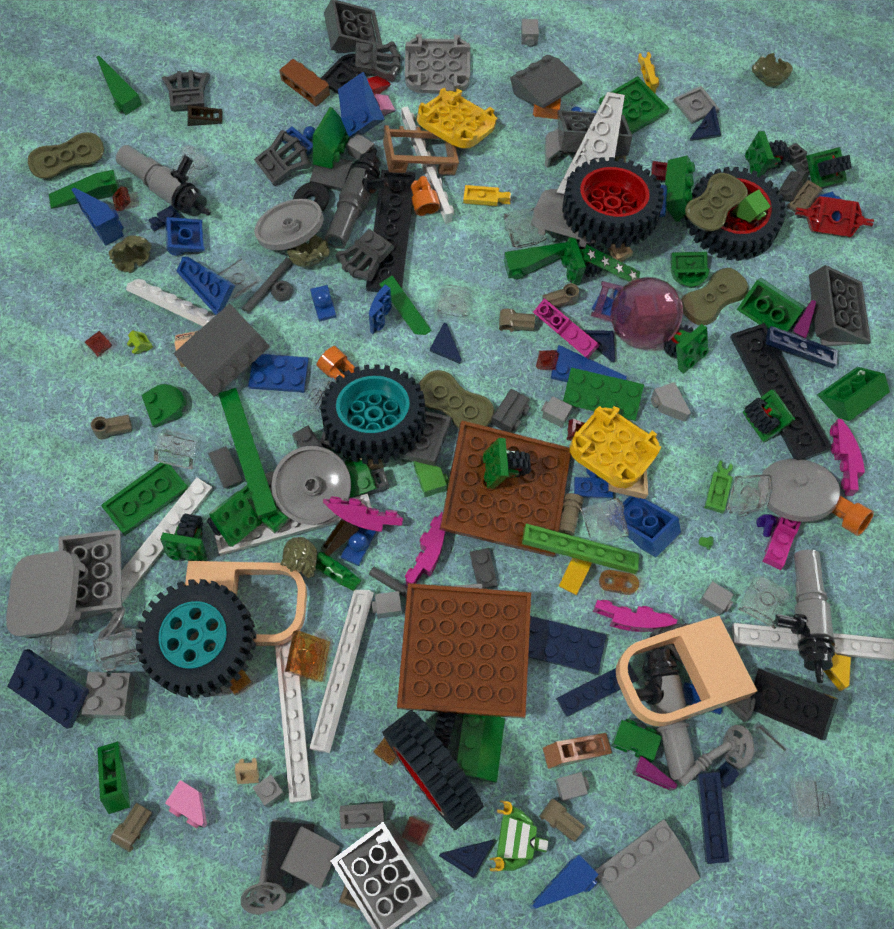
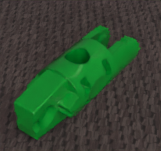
M320 551L317 558L319 561H316V569L339 585L347 587L352 591L358 588L361 579L353 574L350 569L327 556L324 552Z

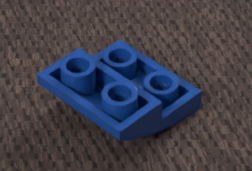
M384 285L379 290L369 310V324L372 334L383 329L385 315L392 308L391 288L387 285Z

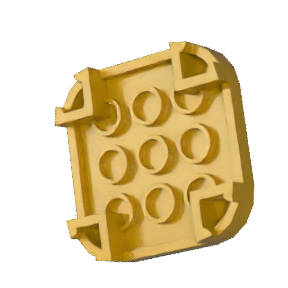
M442 88L439 95L427 104L421 103L419 105L417 113L418 124L459 148H471L493 132L497 122L493 108L489 107L486 110L461 97L462 90L459 89L453 92Z
M599 406L580 430L576 431L569 445L570 453L578 463L617 488H630L638 482L658 455L661 446H659V442L656 439L657 434L653 430L648 434L618 414L620 408L615 406L613 408H601Z

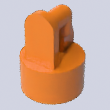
M421 176L418 180H415L411 184V189L413 192L412 203L416 215L423 216L426 213L433 214L437 212L441 207L437 192L431 190L426 176Z
M336 346L326 350L317 361V367L328 377L335 380L339 375L343 378L345 377L339 369L343 372L349 370L351 373H354L355 368L347 360L348 357Z
M839 496L837 506L832 512L843 519L842 527L856 536L864 532L874 515V511L859 502L854 504L842 496Z

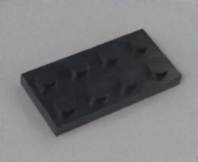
M758 668L754 681L757 692L750 697L751 700L755 698L753 711L820 740H826L838 699L765 669Z

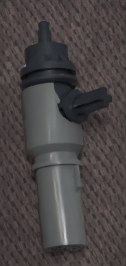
M373 148L370 153L361 154L359 159L354 161L339 194L336 213L325 235L327 243L335 248H345L354 225L362 215V211L366 209L371 195L376 193L378 188L389 186L387 177L379 178L381 161L376 157V148Z

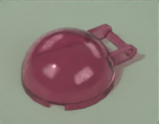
M654 277L637 278L624 286L605 281L601 282V292L591 316L611 322L616 335L627 345L636 349H654L665 341L668 342L675 335L682 321L683 306L676 289L668 282ZM608 290H617L618 293L612 302L610 316L601 314Z

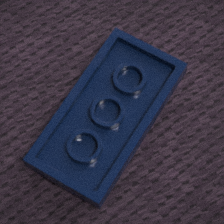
M530 616L528 658L598 675L606 635Z
M30 649L23 650L7 686L66 729L73 728L89 692V689Z

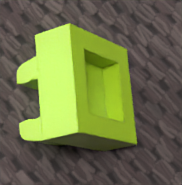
M132 330L128 334L130 339L127 345L130 347L135 346L131 351L132 353L139 354L153 347L145 333Z

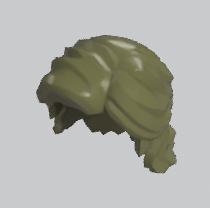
M771 53L766 58L763 56L759 57L755 64L752 65V72L765 85L776 87L788 79L793 67L789 62H785L781 58L778 59L779 63H777L775 54Z
M127 236L109 251L111 263L115 264V268L119 271L131 273L135 269V263L141 266L149 259L151 244L143 237Z
M314 235L308 244L304 242L301 245L287 250V254L293 264L309 268L325 260L324 258L329 256L330 248L327 241Z
M293 537L286 542L283 548V559L280 565L287 566L290 572L295 570L297 572L302 571V574L307 578L314 577L317 560L315 546L304 537Z

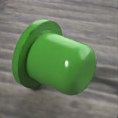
M712 536L708 538L700 537L698 543L710 550L714 540Z

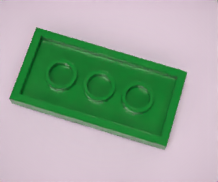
M571 367L563 402L573 407L595 411L599 406L601 408H613L615 406L620 408L618 414L628 420L636 421L644 384Z
M164 459L104 502L101 507L123 535L126 536L182 495L188 489V486L168 461Z

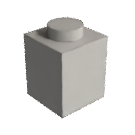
M522 19L521 45H537L539 36L538 19Z
M357 134L347 144L348 154L355 159H359L361 154L372 151L374 143Z
M552 396L550 401H546L541 409L543 411L542 418L562 428L571 413L572 406Z
M712 581L699 603L721 615L723 611L728 612L732 606L731 598L734 594Z
M399 591L375 594L376 601H372L373 613H377L378 619L402 615Z
M582 772L555 780L561 802L588 794L589 783L586 776L583 777Z
M271 774L253 787L267 808L285 796V793Z

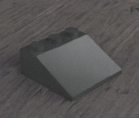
M330 0L324 11L331 50L343 53L355 52L356 42L371 45L374 42L377 46L382 45L375 10L339 0Z
M551 55L543 56L541 60L531 63L529 67L517 71L515 75L510 77L516 97L542 108L583 85L582 81L559 58Z

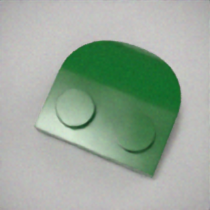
M672 252L671 274L674 280L685 287H696L703 283L709 274L707 252Z
M169 384L157 385L141 395L152 427L155 428L162 426L170 420L176 421L180 419L183 415L181 412L184 406L187 405L185 394L180 389Z
M352 459L344 461L351 479L349 498L377 490L372 469L367 464H362L360 459H358V462H354Z

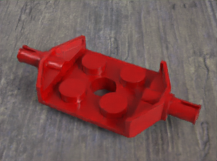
M819 196L809 208L797 207L795 210V215L806 217L811 232L852 237L860 226L872 227V222H874V219L862 216L859 202ZM834 211L840 214V219L838 221H834L832 219V213Z

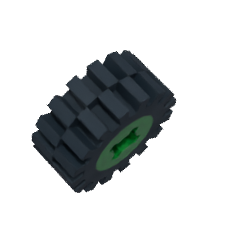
M439 712L434 733L443 743V746L448 749L457 713Z

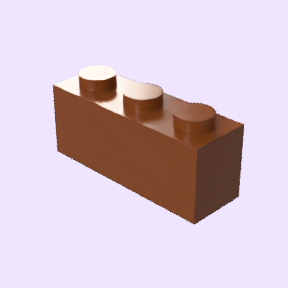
M292 59L279 70L281 81L317 107L330 96L328 83L317 77L313 71L305 68L301 62Z

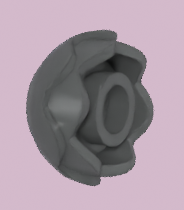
M284 280L276 282L271 288V294L277 301L289 300L294 293L293 286Z

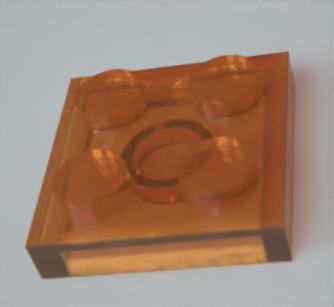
M299 630L293 631L285 672L312 681L322 682L330 641Z

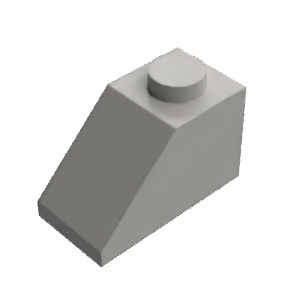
M558 128L553 132H549L545 137V166L547 168L565 154V152L560 150Z
M675 382L654 389L651 403L654 407L658 408L659 412L683 422L689 419L691 412Z

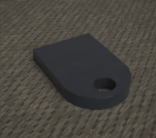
M346 54L339 58L320 78L325 80L329 85V89L337 94L340 87L362 73L355 71V64H353L355 62V54Z
M270 822L265 868L266 878L268 882L276 883L283 887L286 893L298 891L306 884V882L280 868L299 828L302 826L314 832V824ZM286 874H289L293 879L292 885L289 888H285L282 885V878Z

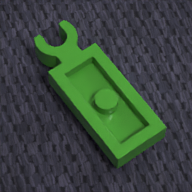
M720 460L716 467L717 472L714 471L712 474L704 508L723 514L733 478L728 474L731 472L733 465L730 463L728 468L724 469L722 467L723 461Z

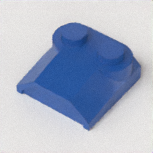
M166 217L167 251L175 256L181 255L183 252L204 251L203 220Z

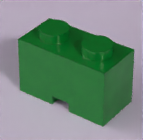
M630 719L621 720L611 747L627 753V750L636 752L635 757L642 756L651 763L654 761L662 736L657 735V731L654 729L638 727L637 723Z

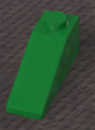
M119 742L98 747L100 801L108 814L130 808L129 789Z

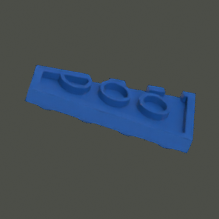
M182 257L176 270L215 315L225 308L236 286L189 257Z
M558 345L551 379L568 382L571 367L623 380L627 379V376Z

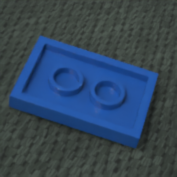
M262 354L252 363L248 387L249 389L304 393L309 358Z

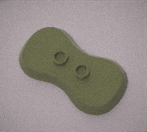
M91 132L80 133L62 144L46 145L34 149L28 156V166L36 177L51 179L71 167L88 166L97 163L104 153V146L96 134Z
M717 173L709 179L705 192L688 202L685 208L686 216L694 226L703 231L711 232L718 230L724 225L729 210L747 197V188L734 176L727 173Z
M722 268L711 276L709 282L704 287L686 293L681 298L679 307L682 313L694 324L708 325L717 319L724 307L743 300L749 292V285L738 271L732 268Z
M442 370L431 371L419 382L421 391L424 393L425 406L444 412L451 417L458 428L462 420L486 427L491 422L494 415V406L490 400L482 395L463 389L448 372Z

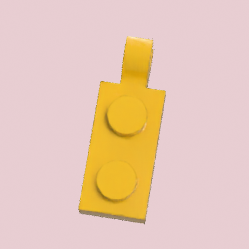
M647 52L646 58H644L639 53L638 62L641 65L645 84L656 93V89L659 87V79L655 76V67L650 61L651 54Z
M465 185L463 203L498 206V202H500L501 204L510 205L511 193L499 192L497 187Z

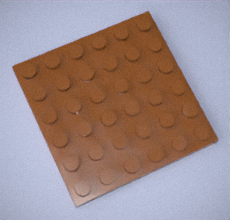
M462 420L459 426L439 530L554 557V552L522 544L525 525L530 524L559 532L571 455L570 448ZM498 438H506V449L508 451H519V453L523 451L530 455L531 472L525 476L520 475V477L506 478L495 489H487V482L484 480L486 468L485 463H483V453Z
M408 583L397 709L525 719L531 592Z

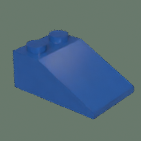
M364 72L338 89L341 118L349 137L356 136L357 134L363 135L385 120Z
M76 188L71 189L80 209L105 246L124 236L122 232L124 227L118 220L120 218L114 209L111 210L106 203Z
M629 496L608 516V519L640 549L655 558L681 533L677 516L642 498Z
M578 854L567 863L529 907L536 909L581 892H589L597 884L595 878L599 874Z

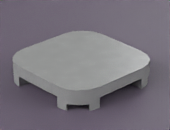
M417 34L416 38L406 42L405 45L406 86L417 93H439L442 88L456 92V89L462 90V92L465 91L470 83V44L460 39V35L455 34L454 39H422V34Z
M557 189L545 190L534 209L531 226L538 228V233L543 236L546 230L579 239V246L585 247L586 243H589L586 242L587 237L584 236L582 239L578 237L579 231L573 233L571 230L572 226L568 227L566 224L567 219L564 220V212H562L564 195L556 194Z
M55 551L30 555L22 558L17 563L11 577L6 625L11 634L31 639L32 636L64 635L69 633L68 629L74 621L80 619L81 612L75 611L79 573L85 572V564L80 562L76 554L67 551Z

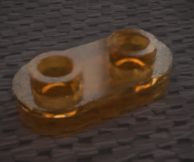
M605 570L599 577V585L605 591L632 595L639 588V580L633 574ZM605 579H611L612 584H607ZM626 582L631 583L632 587H631V588H627V587L625 586V583H626Z

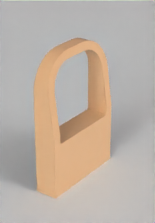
M188 561L186 585H189L188 580L194 579L198 584L200 579H206L209 584L211 581H214L220 587L221 585L226 586L236 596L240 575L282 574L295 580L298 587L296 615L293 623L285 631L278 634H256V639H253L256 646H275L289 642L299 633L305 621L307 587L301 574L296 570L290 572L287 566L269 562ZM197 612L193 620L199 619L201 612ZM213 623L210 626V631L215 630L218 627V623ZM199 632L193 633L190 640H196Z
M720 616L636 642L627 648L616 665V678L630 710L638 719L652 726L671 725L747 699L757 692ZM674 644L701 702L671 713L659 714L650 711L641 703L628 675V662L634 655Z

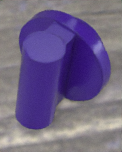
M763 514L756 520L757 527H763L764 537H770L772 527L776 525L777 521L775 516Z

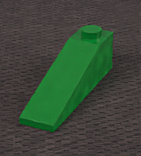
M97 56L98 63L115 102L113 105L118 112L122 111L127 115L140 107L142 103L139 95L100 56Z
M114 170L95 173L49 194L51 209L78 204L71 190L73 188L98 200L121 194Z
M567 242L505 252L504 264L508 278L520 279L561 259Z

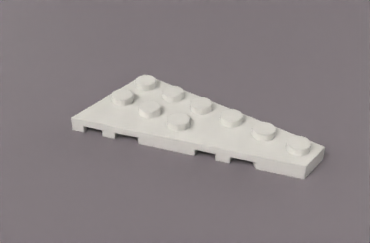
M606 93L556 194L564 195L568 177H570L572 171L575 172L577 166L582 167V163L587 162L590 165V160L595 159L599 162L601 157H605V161H609V157H614L615 159L625 95Z

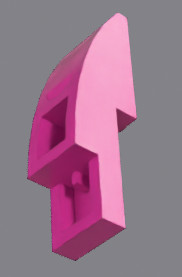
M545 298L533 311L536 316L587 359L600 346Z
M837 419L830 427V436L833 437L831 453L834 454L835 460H842L840 462V471L843 472L844 478L841 481V488L845 490V496H853L859 490L858 479L865 473L864 463L852 432L842 419Z
M331 496L330 499L323 498V503L333 513L358 527L382 532L383 524L402 526L403 518L397 514V511L386 510L385 512H379L378 509L367 508L361 500L350 498L349 501H344L342 498Z
M443 512L438 517L435 516L432 519L430 530L428 533L424 532L419 540L421 542L420 549L424 553L422 551L419 553L415 560L417 562L413 569L409 568L405 575L407 586L408 583L416 584L423 573L430 577L438 563L445 538V531L439 530Z
M779 516L766 546V553L762 562L779 570L784 567L801 522Z
M597 600L593 612L612 618L610 622L611 627L627 631L653 632L656 628L672 627L677 624V619H674L672 615L654 612L648 606H638L634 613L628 607H617L608 600Z

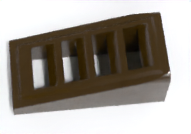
M188 105L187 126L222 124V109ZM218 113V117L214 118L213 114Z
M341 518L322 545L321 550L327 556H330L350 539L359 528Z

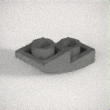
M797 143L789 146L791 158L788 162L796 171H806L809 176L806 158L807 151Z
M226 446L208 453L223 488L242 481Z

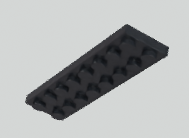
M381 170L380 178L387 177L389 186L379 188L373 231L390 242L394 249L379 264L372 281H367L366 291L379 292L381 289L379 284L392 275L400 287L403 288L412 212L413 192L411 184L415 181L416 172L395 173Z
M765 323L731 334L730 338L760 396L762 397L771 389H774L796 419L780 431L793 459L806 460L829 452L832 447L779 349L766 344L768 329Z

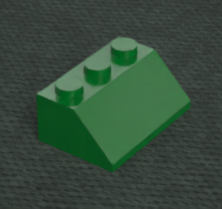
M329 107L313 134V165L333 169L335 164L339 162L340 155L344 153L345 146L351 137L348 136L342 118L331 107Z
M688 155L670 159L667 162L665 185L667 186L666 208L676 222H680L684 217L686 205L692 200L691 189L694 185L693 172H695V164L691 162Z
M763 278L757 279L737 308L739 312L757 324L765 323L767 329L773 326L787 332L806 309L804 305Z
M857 366L818 393L817 396L838 418L850 421L890 393L885 373Z
M470 714L463 715L457 763L467 778L497 783L505 724L504 718Z

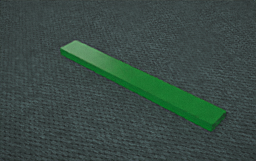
M233 388L220 392L218 395L258 519L276 514L278 512L237 389Z

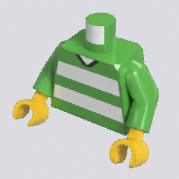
M500 800V803L504 804V809H497V813L504 815L501 821L497 855L490 858V860L495 861L496 866L495 868H490V871H515L526 866L529 860L533 859L534 851L546 853L548 839L536 837L537 827L534 826L533 820L522 810L512 806L508 801Z

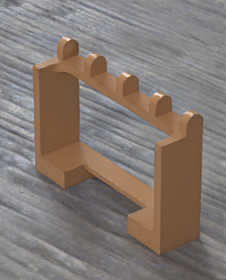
M388 125L384 126L383 145L389 172L406 173L408 163L439 164L438 174L455 175L459 160L454 145L445 142L448 157L394 155L391 137L441 138L429 131H421L420 127H416V130H404V126H399V129H389Z

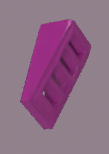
M810 301L791 332L792 334L803 338L807 337L816 301Z
M638 757L632 772L633 775L669 791L676 789L677 784L644 757Z

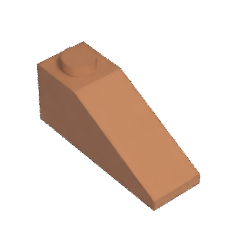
M606 733L557 741L543 747L548 769L612 754Z

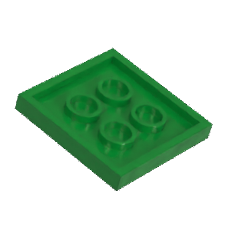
M638 76L610 92L625 95L622 115L625 116L631 134L649 125L669 111V107ZM605 95L599 99V104H600V105H601V103H602V101H603Z

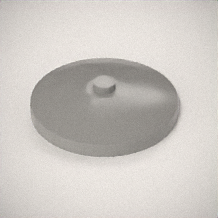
M294 199L285 201L272 207L260 217L255 226V236L259 244L266 249H290L311 239L320 230L324 216L320 206L312 200Z
M305 446L291 451L279 462L273 474L272 494L276 505L288 518L301 524H322L337 516L323 503V498L330 499L331 496H335L348 501L350 497L351 479L346 465L339 456L323 447Z
M785 459L771 464L763 471L759 482V495L766 507L775 514L792 521L810 522L822 519L833 512L839 500L840 488L835 477L821 465L803 459Z

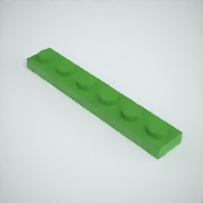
M526 524L524 527L522 544L632 574H636L638 571V553Z

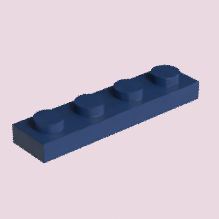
M770 326L767 330V345L830 368H834L837 365L838 350Z
M628 662V675L631 682L634 683L639 679ZM616 668L556 698L565 717L567 718L621 690L616 678Z
M701 772L697 775L705 862L707 864L729 862L720 772Z

